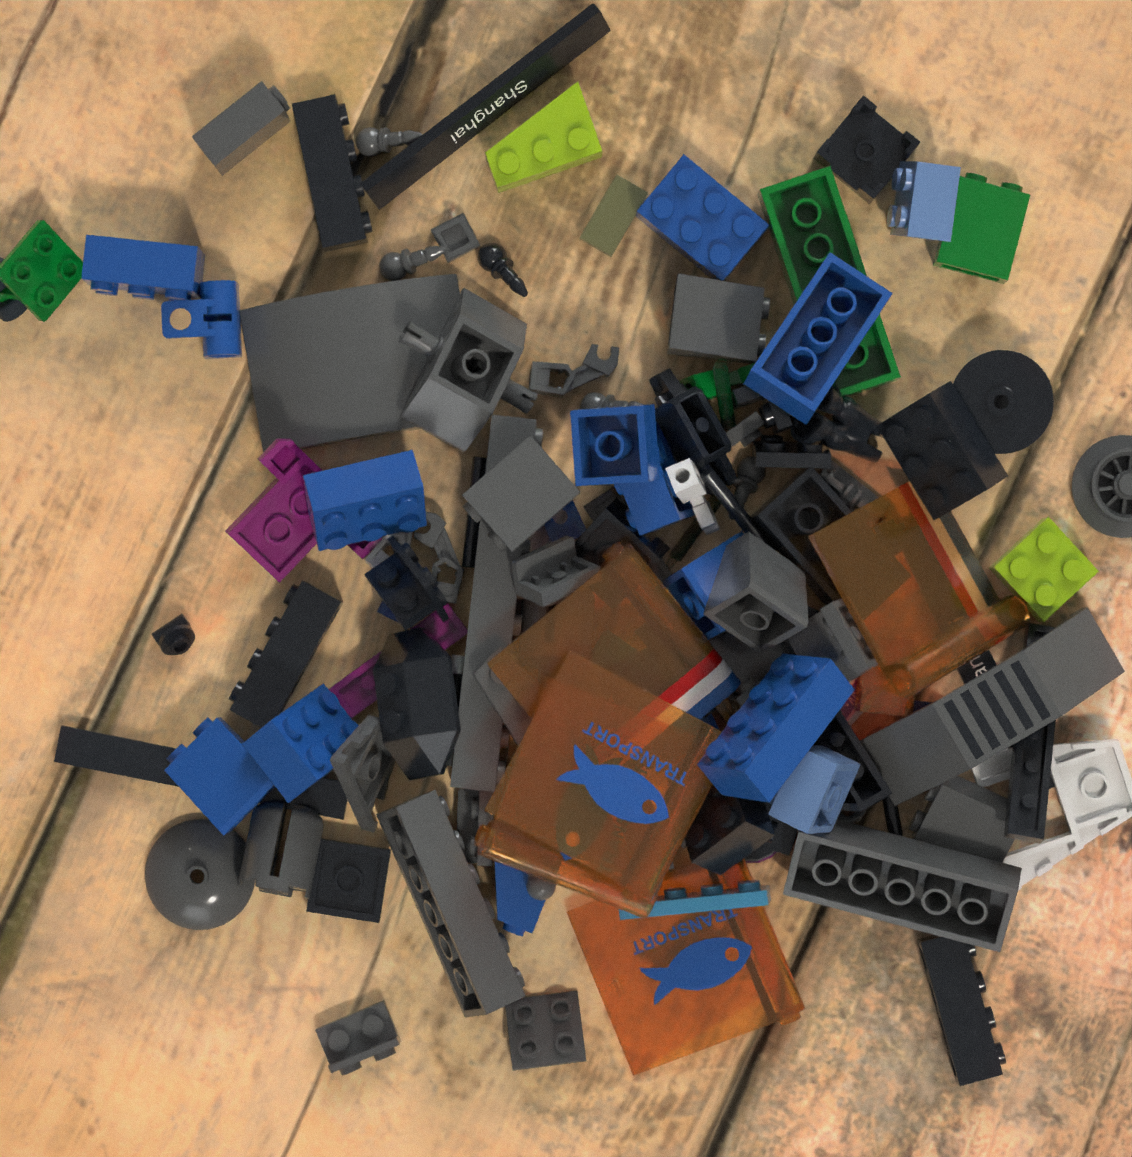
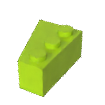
M576 82L485 152L498 193L602 157V148L579 82Z

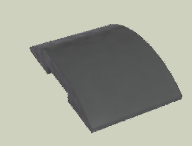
M457 274L369 284L286 299L240 310L263 452L276 439L290 438L300 449L336 444L341 441L420 429L400 418V415L427 362L426 356L399 343L398 340L400 335L404 336L402 331L409 321L435 337L440 335L460 295ZM466 361V368H467V370H468L470 373H473V372H471V371L469 370V365H470V363H469L468 361Z

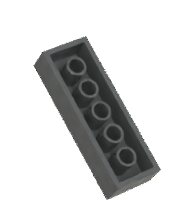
M433 790L376 814L464 1017L487 1015L525 997L526 995L522 989L525 986L523 976L517 967L512 966L507 953L510 952L508 942L501 932L498 933L492 920L495 918L494 910L490 902L486 898L483 899L477 886L480 883L478 873L473 865L468 864L463 854L465 849L463 839L457 830L452 829L448 820L450 811L445 799L442 796H438L436 790Z
M837 819L831 832L806 834L800 830L798 831L783 895L1001 952L1018 893L1022 868Z

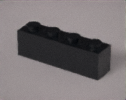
M335 94L292 103L324 251L328 252L368 243L366 233H371L373 230L368 210L361 212L359 197H364L365 192L360 185L362 182L361 175H353L351 162L357 161V155L353 139L346 140L343 126L350 125L345 103L338 104Z
M303 580L299 586L293 584L283 601L284 604L288 605L281 619L275 616L265 633V636L270 638L263 651L258 648L255 650L247 665V668L252 670L245 683L240 680L237 682L229 697V700L234 702L230 708L232 712L261 728L284 710L343 604L340 600Z
M937 935L917 939L956 1083L959 1086H964L1003 1075L1001 1065L1006 1064L1005 1054L1001 1043H994L991 1029L996 1028L995 1018L991 1007H984L981 993L986 992L984 978L980 970L974 971L971 957L977 956L975 946Z

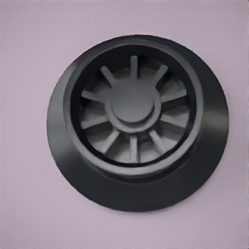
M1009 350L986 352L969 361L955 378L953 383L955 389L995 454L1014 453L1027 448L1037 441L1048 427L1054 409L1053 389L1044 370L1031 358Z

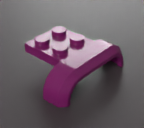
M290 438L276 439L257 458L276 478L225 530L232 539L279 583L317 544L308 514L303 475L323 471ZM382 537L375 541H360L348 544L347 546L363 560L382 540Z

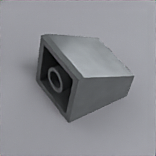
M677 274L667 354L712 360L725 359L729 362L747 364L756 363L757 356L762 354L766 343V334H760L761 319L768 320L770 298L764 297L765 288Z
M747 532L726 545L703 614L762 654L807 628L809 621L806 573L788 558L765 544L760 538Z

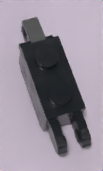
M670 368L649 379L656 395V422L678 461L681 462L690 458L697 466L700 475L704 470L710 468L711 465L725 485L730 486L735 483L736 473L726 455L731 451V441L703 391L696 386L688 390L683 383H679ZM704 482L707 494L714 495Z

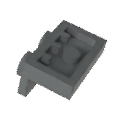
M460 789L458 791L457 831L464 842L465 849L463 854L467 863H477V866L493 865L495 792Z
M384 1000L315 1029L329 1062L330 1072L333 1073L339 1070L341 1075H346L362 1067L360 1061L374 1056L375 1061H379L395 1054L394 1047L400 1045L401 1042Z

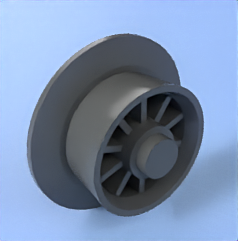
M1130 435L1111 436L1093 444L1079 459L1072 477V496L1081 517L1096 531L1116 538L1132 537V436Z

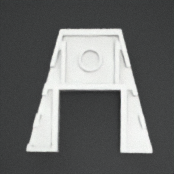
M1118 739L1053 744L1051 777L1069 832L1043 840L1040 844L1034 843L1007 853L1002 863L1022 868L1018 890L1036 876L1040 877L1052 869V866L1062 859L1083 849L1085 844L1099 835L1103 836L1132 817V778ZM1013 747L1006 748L972 768L971 771L975 783L986 787L1010 779Z

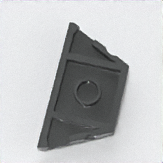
M368 715L332 755L330 762L360 828L374 833L378 824L372 817L376 798L385 799L395 760L383 744L380 719Z

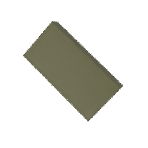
M616 174L581 234L580 240L612 257L635 218L636 211L645 201L648 192Z

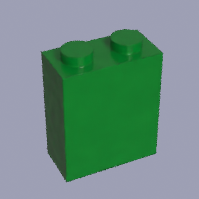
M966 173L965 177L960 176L951 242L939 241L933 266L1004 284L1009 279L1030 194L1023 193V187L1013 183L1002 182L1000 187L986 183L987 177Z

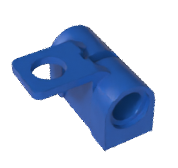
M216 280L200 282V299L165 301L162 303V333L165 338L203 337V357L205 359L242 357L239 284L236 281ZM180 308L186 309L191 314V323L183 330L173 328L170 323L172 312Z

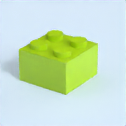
M1049 517L1042 518L989 567L1038 622H1045L1099 572Z

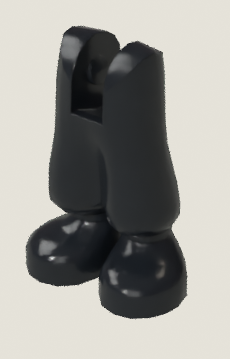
M835 382L817 408L819 411L831 414L832 421L817 412L813 414L807 425L796 418L792 421L791 435L793 439L802 444H812L821 441L827 448L849 453L871 462H878L883 454L882 451L867 444L870 434L883 438L877 428V425L882 422L863 409L851 397L842 396Z

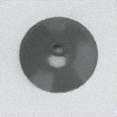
M208 819L189 820L168 829L153 845L145 866L146 888L155 908L172 923L192 930L213 929L234 919L249 902L255 886L254 882L246 880L243 882V887L237 885L246 846L245 840L235 830L223 835ZM199 869L204 873V880L201 883H196L192 880L191 873L193 870Z

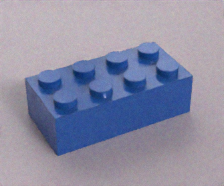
M829 252L750 370L743 384L807 425L893 293Z
M782 654L771 664L770 670L763 680L750 691L749 698L739 711L729 718L727 726L718 738L707 747L705 755L698 762L697 766L721 795L770 803L855 689L830 658Z

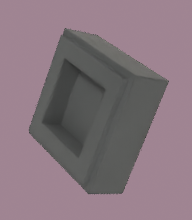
M464 213L431 229L438 245L445 247L446 251L443 255L447 263L480 247Z

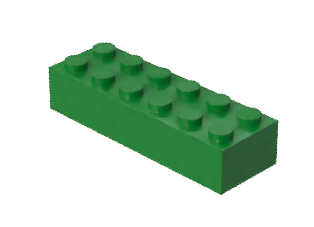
M831 166L759 190L757 195L766 222L769 224L768 228L794 305L829 252L867 276ZM880 314L835 381L842 396L848 397L897 381L901 377Z

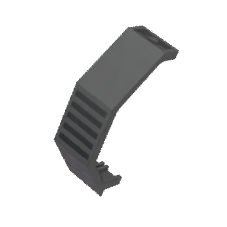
M1088 607L1081 608L1069 615L1071 618L1020 652L945 696L885 727H877L867 733V737L860 740L892 791L889 797L894 806L976 767L1063 716L1125 672Z

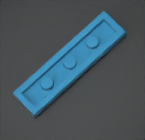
M747 880L738 882V888L723 889V884H708L700 887L701 892L686 893V888L684 887L664 890V895L649 897V891L632 892L627 894V899H622L619 903L620 920L765 906L769 905L771 901L770 885H760V880Z

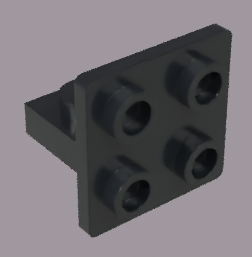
M393 535L389 537L387 541L394 554L364 574L369 584L405 631L433 611H435L443 623L450 619L444 609L448 601L437 587L438 583L426 566L422 568L418 562L417 555L407 542L400 545Z

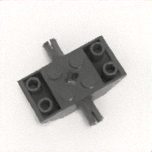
M465 288L462 289L438 337L409 321L402 331L404 336L400 335L398 342L426 356L427 362L400 418L459 451L465 452L493 414L500 399L527 414L534 405L531 400L535 401L538 393L510 379L524 350L527 323ZM466 361H468V362L470 363V365H469V370H470L471 372H473V373H470V372L467 370V368H466Z

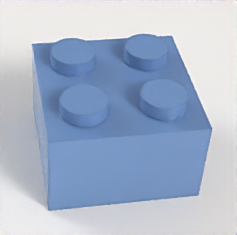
M900 161L899 168H895L892 176V190H896L894 205L889 206L887 213V226L891 227L890 235L951 242L961 167L918 161Z
M813 745L770 801L772 806L768 815L806 834L831 832L861 764L823 745Z

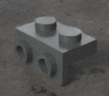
M568 535L517 557L511 562L515 594L544 607L552 606L559 599L572 593L583 592L587 589V586L602 580L600 566L577 557L575 540Z

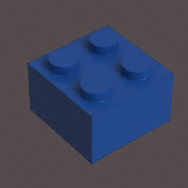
M655 404L588 408L570 411L575 486L650 482L660 479Z

